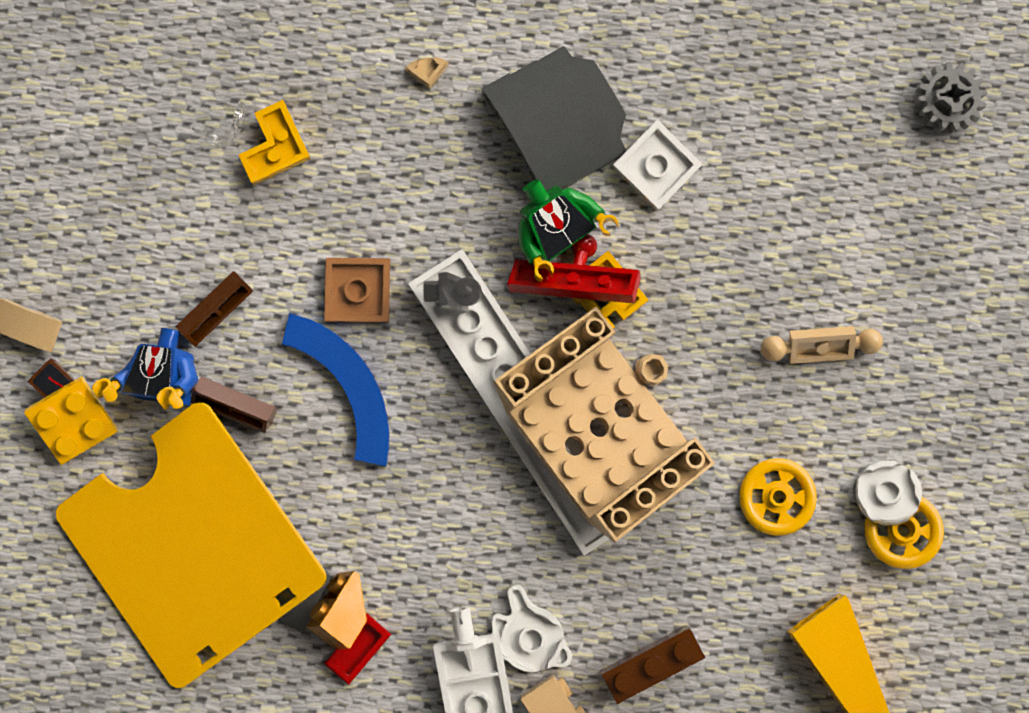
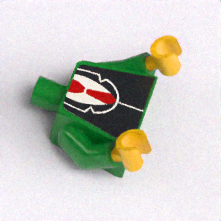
M539 179L531 181L523 188L530 203L520 210L522 219L518 223V244L529 264L535 266L534 278L538 282L543 280L538 270L546 268L551 277H553L554 267L549 261L596 229V222L599 223L600 230L605 236H611L603 228L606 222H614L619 228V223L615 216L604 215L605 210L590 196L575 189L566 188L563 190L558 186H554L546 191Z

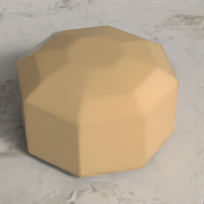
M645 354L636 361L635 373L643 384L658 385L667 378L668 364L661 355Z

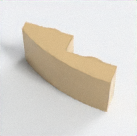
M0 298V333L33 347L52 352L62 321L40 311L30 310L8 299Z

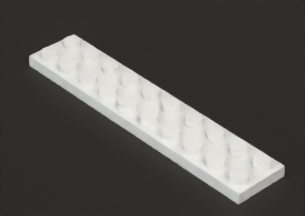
M463 249L408 284L581 553L585 556L608 541L609 538L583 517L506 414L494 385V380L529 356L530 352ZM449 272L461 278L468 277L478 281L481 285L482 295L475 305L468 307V312L458 313L437 306L435 302H425L423 297L424 281H438V273ZM567 439L565 442V449L570 455H579L581 447L577 440Z

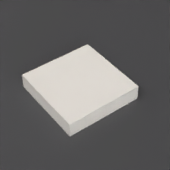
M657 119L612 167L653 208L659 210L701 167L702 163Z

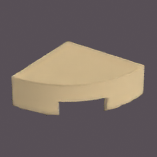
M438 57L417 59L405 68V72L431 89L449 66V62Z

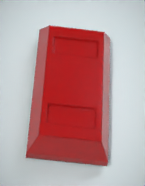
M368 613L366 614L367 621L351 648L336 649L324 663L348 685L392 635Z

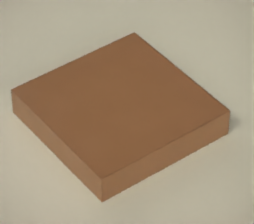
M326 258L324 321L326 323H389L390 258Z

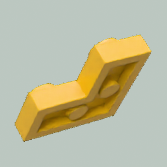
M284 100L254 113L267 142L238 154L253 186L311 159Z

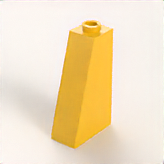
M837 594L787 631L845 713H889L852 606L846 595Z

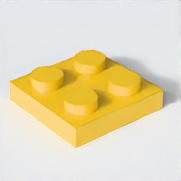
M82 376L29 406L24 411V414L60 465L118 432L115 423Z

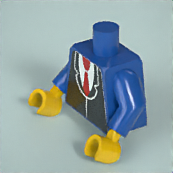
M161 328L157 345L140 344L137 346L134 356L121 371L110 380L103 378L93 384L92 389L97 398L104 397L105 401L113 402L118 396L116 391L118 390L122 394L137 399L159 402L164 410L168 409L170 405L174 409L181 408L183 405L190 406L192 388L198 383V375L194 365L193 354L177 349L180 332Z

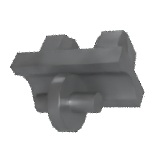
M449 272L438 273V281H424L423 283L425 302H435L437 306L458 313L468 312V307L475 305L482 295L481 285L478 281L468 277L461 278Z

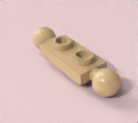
M854 326L789 331V341H784L778 336L767 337L761 344V353L765 359L773 362L781 360L785 354H788L790 364L854 359L855 349H860L865 354L877 353L882 348L883 338L875 329H865L857 336Z

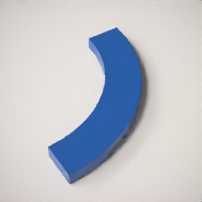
M289 313L282 345L302 351L323 364L336 377L349 399L353 409L357 433L354 460L387 467L390 444L388 415L384 398L371 370L358 353L336 333L310 319Z

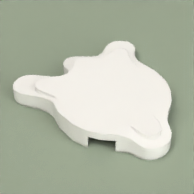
M514 584L509 587L507 596L511 613L508 616L497 613L491 618L492 634L499 633L504 660L514 668L528 673L553 667H567L571 663L572 653L566 645L560 622L546 609L531 603L525 589L521 585Z

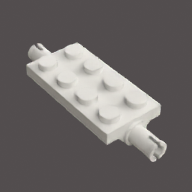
M462 607V621L459 608L449 610L455 639L437 643L433 646L445 713H514L499 633L482 636L474 635L470 607Z

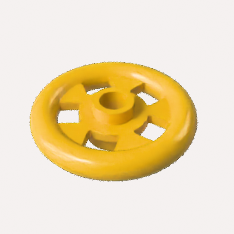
M773 458L756 464L747 472L740 486L739 502L743 515L754 528L768 535L785 536L797 532L808 523L816 507L817 494L812 478L803 467L787 459ZM778 471L780 480L767 484L764 475L769 472ZM794 477L802 487V490L794 494L791 486L787 484ZM753 489L763 490L761 504L752 502ZM776 491H781L784 495V500L781 503H776L773 499V494ZM795 501L802 508L793 518L787 511ZM766 509L773 513H779L776 523L763 518Z
M922 497L916 512L921 511L929 522L923 527H920L919 522L912 516L908 521L899 525H888V536H878V523L872 522L866 517L864 524L865 538L870 550L879 560L895 568L913 569L925 565L936 556L943 542L944 528L940 514L927 499ZM898 526H906L909 529V535L901 536L898 533ZM920 535L928 540L927 545L921 551L913 546ZM892 542L898 546L905 547L903 556L889 551Z

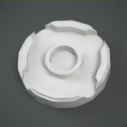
M879 461L868 466L858 478L855 487L856 503L861 513L872 522L883 526L899 525L908 521L917 512L922 499L921 483L916 474L911 469L902 466L901 463Z

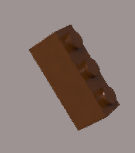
M685 625L601 669L600 672L613 698L619 704L706 657L690 627Z

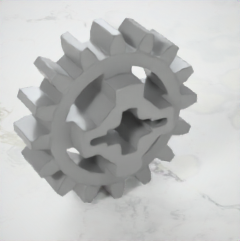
M947 62L943 66V70L936 65L931 70V74L926 73L921 80L924 84H920L916 88V92L922 94V96L915 100V104L923 105L924 108L918 114L919 116L928 115L930 117L927 121L928 126L937 122L939 123L938 131L942 132L949 126L951 133H955L959 126L965 130L971 125V121L975 122L981 117L978 111H982L987 104L980 99L987 95V91L979 90L978 86L984 82L982 78L973 79L976 70L971 69L966 73L964 72L963 63H960L953 69L951 62ZM941 80L940 89L932 92L934 84ZM952 97H956L957 100L953 102ZM970 103L967 112L961 115L963 105Z

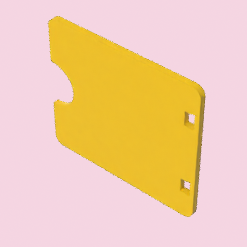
M205 403L192 404L150 436L157 451V467L153 477L147 484L138 489H126L114 484L102 473L61 503L56 510L58 523L168 683L175 688H183L322 588L327 579L324 568L211 407ZM289 587L295 597L283 606H280L276 596ZM207 646H210L216 654L202 664L197 654Z

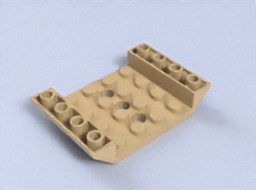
M595 307L494 380V385L508 417L583 517L615 543L712 467L715 462L696 437L687 442L611 342L609 338L616 332L599 309ZM622 401L628 405L630 413L627 418L619 417L616 414V402ZM592 420H599L604 424V436L598 437L591 432L590 423ZM567 439H575L579 442L581 447L579 455L573 456L566 451L565 442Z

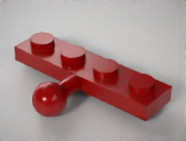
M587 234L572 245V250L575 254L572 264L551 262L554 267L553 277H551L546 268L538 270V273L543 280L538 282L534 278L535 266L530 265L528 260L515 259L507 283L509 292L634 304L641 275L640 270L586 265L587 259L592 257L597 251L595 238Z

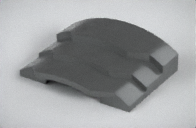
M564 46L512 74H506L482 88V94L496 118L501 119L527 163L530 176L533 180L539 179L546 191L554 186L564 190L619 159L626 152L620 138L626 113L594 60L572 57Z

